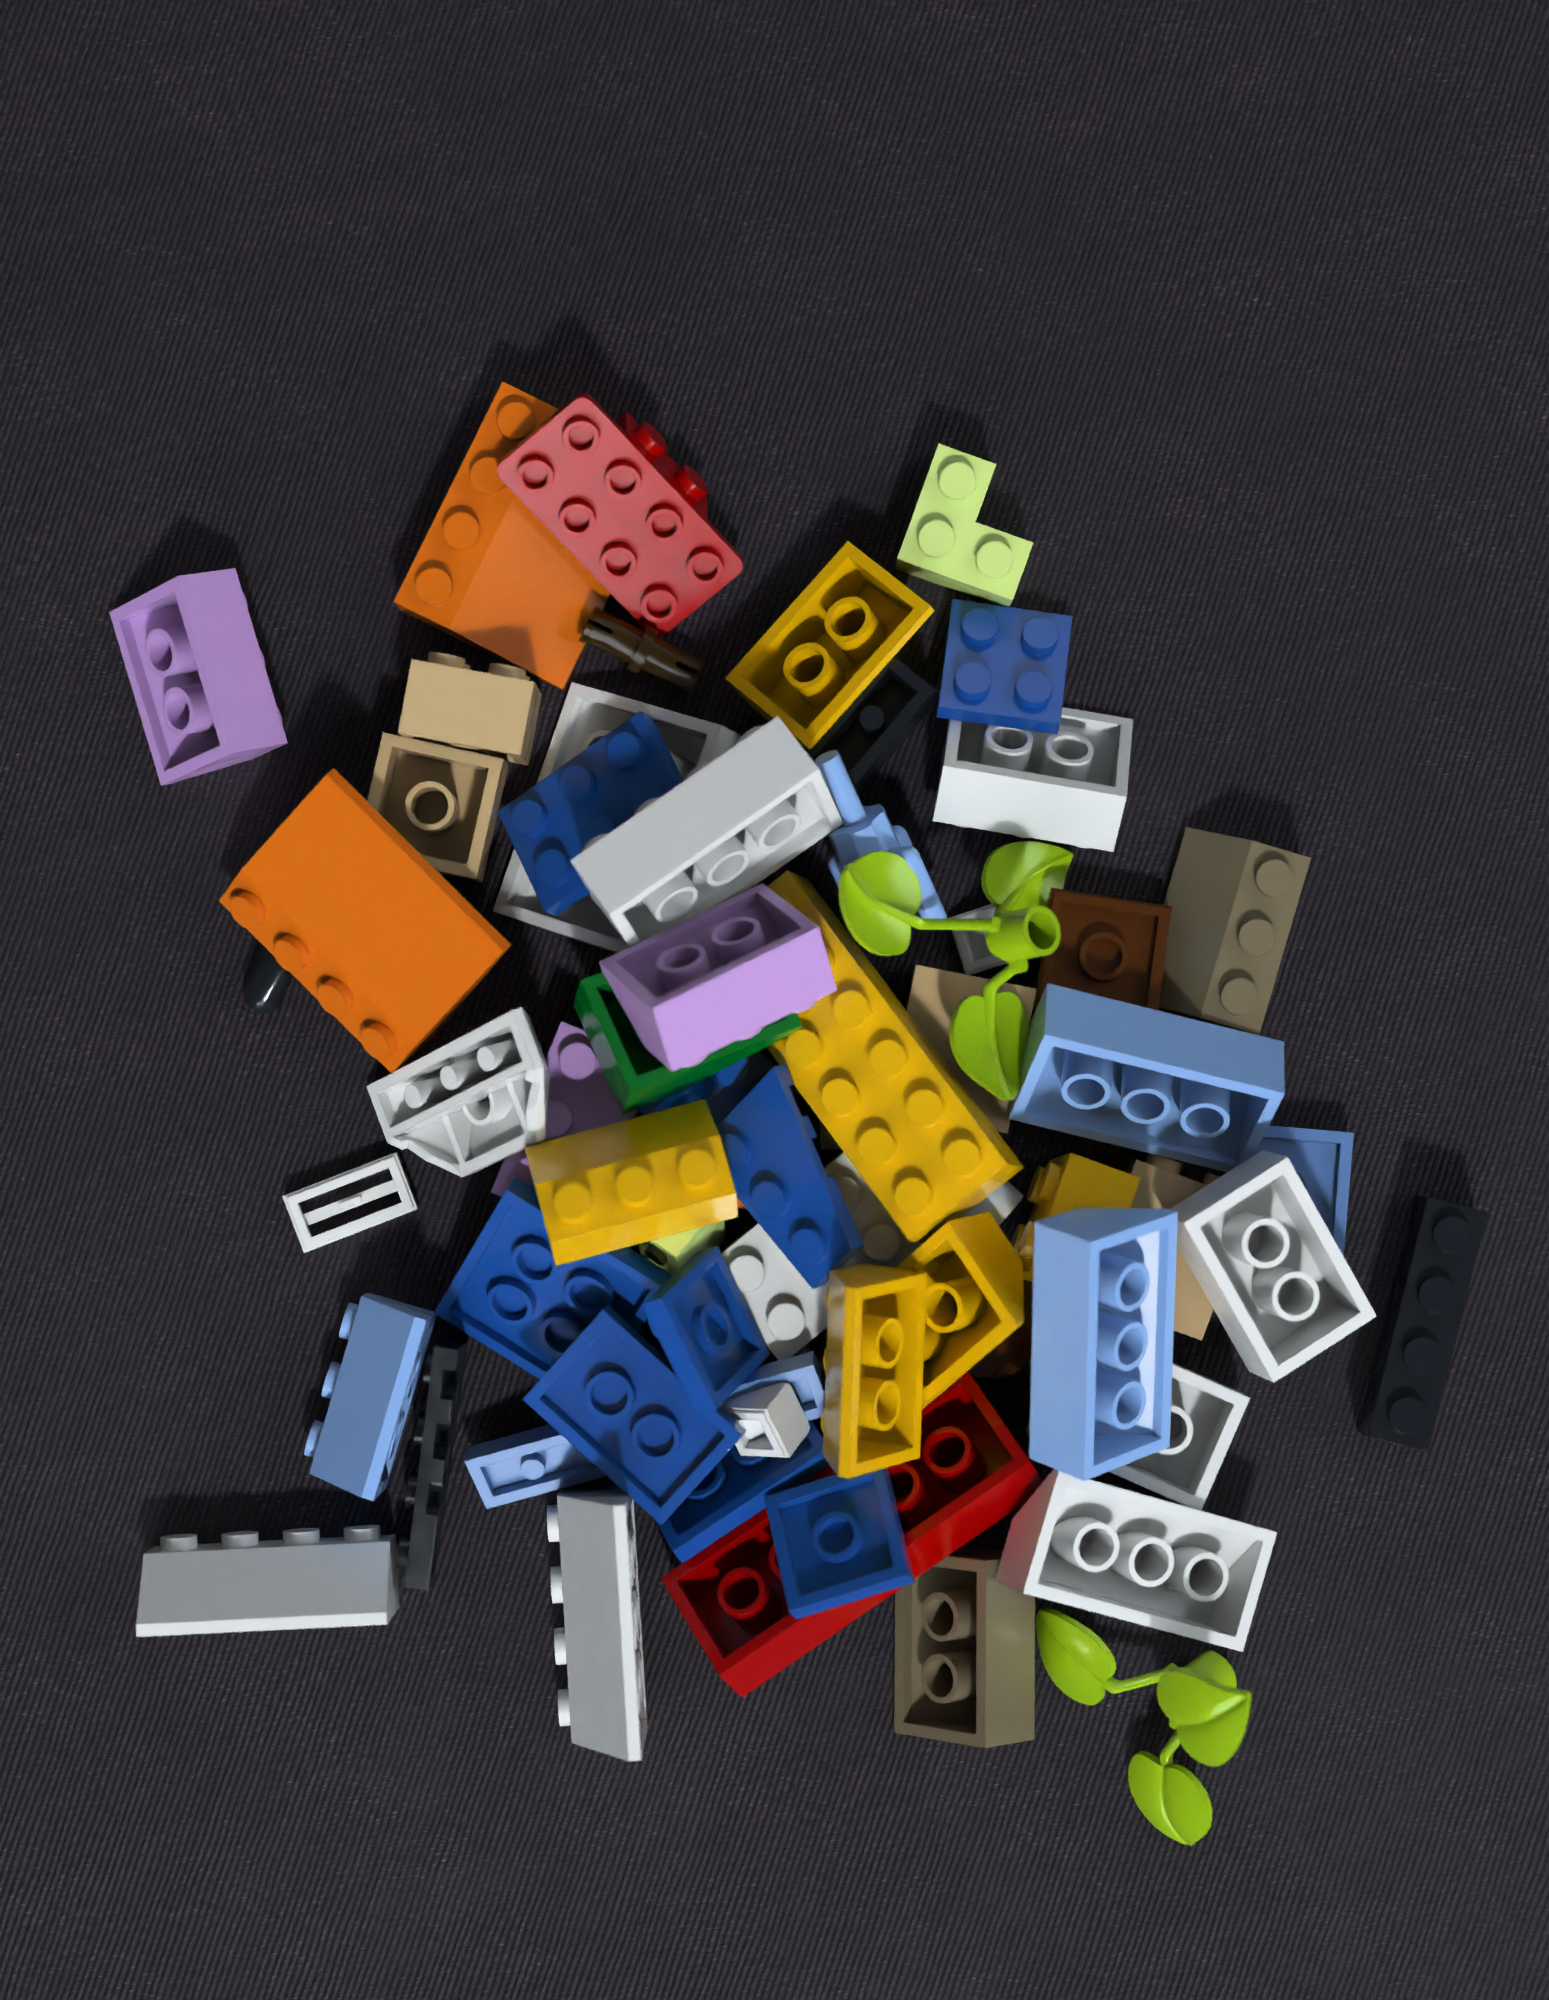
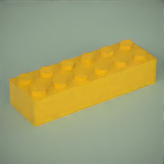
M787 870L767 887L819 926L837 991L817 1000L811 1008L797 1013L802 1024L801 1029L769 1045L767 1049L779 1065L786 1064L795 1087L910 1242L924 1243L946 1222L964 1216L1021 1171L1024 1166L810 881Z

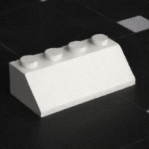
M777 716L764 726H756L748 730L740 737L734 747L714 761L704 762L695 767L687 775L685 781L662 797L653 798L643 803L636 810L632 818L612 832L598 835L590 840L582 852L570 861L597 904L629 948L751 889L844 823L819 768Z
M1053 1469L1012 1519L995 1579L1028 1595L1243 1652L1277 1532L1095 1480L1083 1481Z
M358 1525L345 1527L344 1537L320 1538L319 1528L282 1531L283 1540L259 1541L257 1531L221 1534L222 1543L198 1544L196 1534L160 1537V1546H153L143 1554L136 1618V1637L387 1625L400 1608L398 1569H396V1534L381 1535L380 1525Z

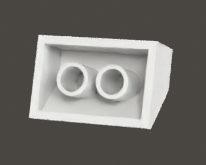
M1062 707L1061 722L1057 735L948 719L933 821L952 824L962 828H976L1011 834L1021 838H1034L1074 845L1080 848H1093L1114 852L1127 798L1133 719Z

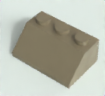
M1185 827L1162 904L1172 906L1158 1009L1183 1017L1259 1035L1311 858L1253 840Z
M957 1549L915 1578V1583L905 1585L895 1592L894 1733L980 1748L1035 1740V1596L1022 1593L995 1579L1003 1550Z

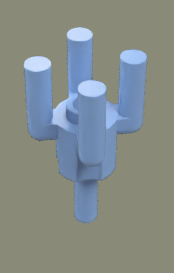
M837 750L827 751L818 756L815 763L822 774L844 823L828 834L836 851L830 856L828 866L838 888L840 874L845 865L867 853L876 851L892 852L904 858L919 879L921 903L918 912L922 918H947V914L922 858L913 847L907 831L899 825H891L882 805L862 806Z

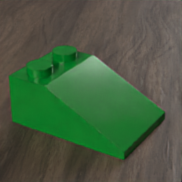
M603 972L580 980L573 1004L622 1114L677 1094L791 1035L802 1027L797 1013H790L762 1027L761 1031L755 1036L745 1040H736L708 1054L697 1065L680 1068L671 1072L645 1048Z

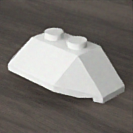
M523 1008L511 1010L366 1086L388 1144L401 1150L408 1148L425 1161L460 1177L476 1173L524 1150V1147L534 1145L546 1138L550 1071L530 1017Z

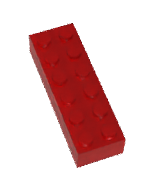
M969 1371L963 1374L922 1410L920 1458L887 1467L914 1579L1026 1503L1043 1482V1479ZM829 1465L801 1485L835 1475L836 1473ZM766 1508L661 1577L662 1582L718 1675L741 1697L753 1691L902 1588L889 1590L796 1620L788 1610Z

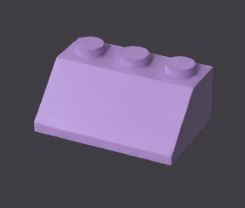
M236 568L176 576L109 612L161 786L252 760L288 743L283 728L282 716L275 702L265 668V659L257 642L248 612L247 599L242 591Z
M763 883L599 962L605 978L643 1045L671 1072L680 1068L697 1065L708 1054L736 1040L751 1038L758 1034L762 1027L790 1013L805 1011L811 1008L817 1000L837 991L819 926Z

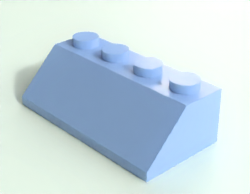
M1047 983L1029 1025L1020 1088L1015 1099L1011 1101L1008 1119L1229 1172L1255 1155L1285 1094L1284 1041Z
M1078 1207L1034 1222L1029 1421L1030 1459L1086 1481L1170 1447L1178 1212L1170 1209Z

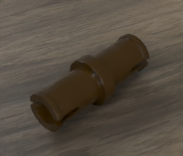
M597 606L593 608L586 622L587 626L583 629L578 640L628 663L626 669L635 674H638L641 669L682 689L687 694L693 688L698 678L696 674L701 671L705 662L704 658L692 655L657 638V630L648 626L641 630L602 611Z

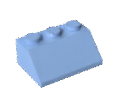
M369 1292L361 1296L359 1305L349 1302L339 1332V1338L348 1340L342 1363L331 1362L321 1396L331 1399L325 1421L314 1420L305 1446L304 1455L313 1458L309 1474L371 1501H374L386 1489L437 1315L434 1314V1311Z

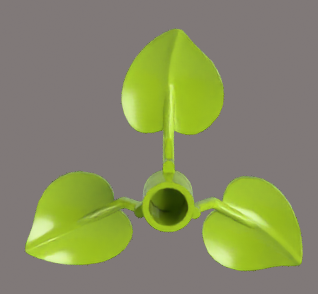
M1036 841L1014 842L995 849L988 856L981 876V885L985 896L997 907L994 917L986 919L922 918L916 916L915 913L921 903L919 879L906 860L892 852L876 851L867 853L845 865L839 879L841 913L854 939L869 952L880 956L903 954L910 944L911 927L919 930L986 931L988 949L996 957L1008 962V965L984 984L982 989L983 997L972 995L964 997L959 1001L950 1021V1045L956 1062L972 1080L1003 1101L1014 1100L1020 1088L1023 1059L1029 1033L1028 1019L1025 1008L1017 995L1009 991L996 992L1012 976L1028 970L1027 959L1050 955L1057 949L1061 930L1057 917L1047 908L1048 897L1051 888L1064 889L1065 878L1073 858V853L1055 845Z
M1042 1606L1038 1609L1036 1615L1040 1655L1048 1675L1054 1684L1068 1697L1082 1704L1095 1705L1104 1699L1105 1689L1110 1693L1117 1694L1158 1683L1157 1697L1159 1705L1164 1714L1169 1718V1726L1177 1730L1162 1748L1159 1758L1147 1751H1140L1132 1757L1128 1768V1783L1134 1801L1155 1828L1181 1844L1193 1846L1211 1828L1212 1805L1207 1791L1198 1778L1187 1768L1173 1764L1174 1753L1181 1744L1185 1751L1200 1763L1212 1767L1226 1763L1239 1748L1245 1734L1252 1693L1236 1689L1237 1679L1233 1668L1223 1656L1214 1651H1204L1183 1668L1170 1663L1162 1670L1123 1680L1115 1679L1112 1677L1116 1671L1115 1658L1101 1638L1073 1618L1052 1608Z

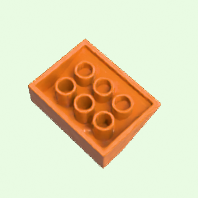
M502 381L393 602L400 611L514 667L525 669L526 673L564 690L587 644L578 641L583 629L587 626L586 622L595 606L603 611L611 594L499 479L497 475L499 460L559 410Z
M334 768L319 781L245 864L219 900L231 913L235 921L246 928L275 957L278 964L289 971L318 1000L322 1008L333 1015L362 1044L366 1052L376 1058L391 1074L440 1031L511 946Z

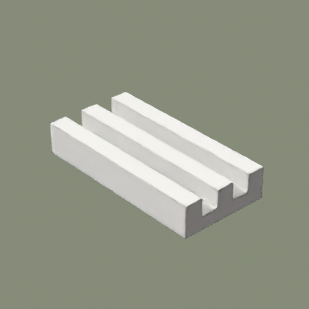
M398 1152L282 1196L304 1253L420 1209L416 1197L412 1193L411 1184L407 1174L404 1172ZM383 1170H390L393 1178L391 1181L305 1214L302 1212L299 1203ZM398 1191L401 1203L312 1237L308 1225Z

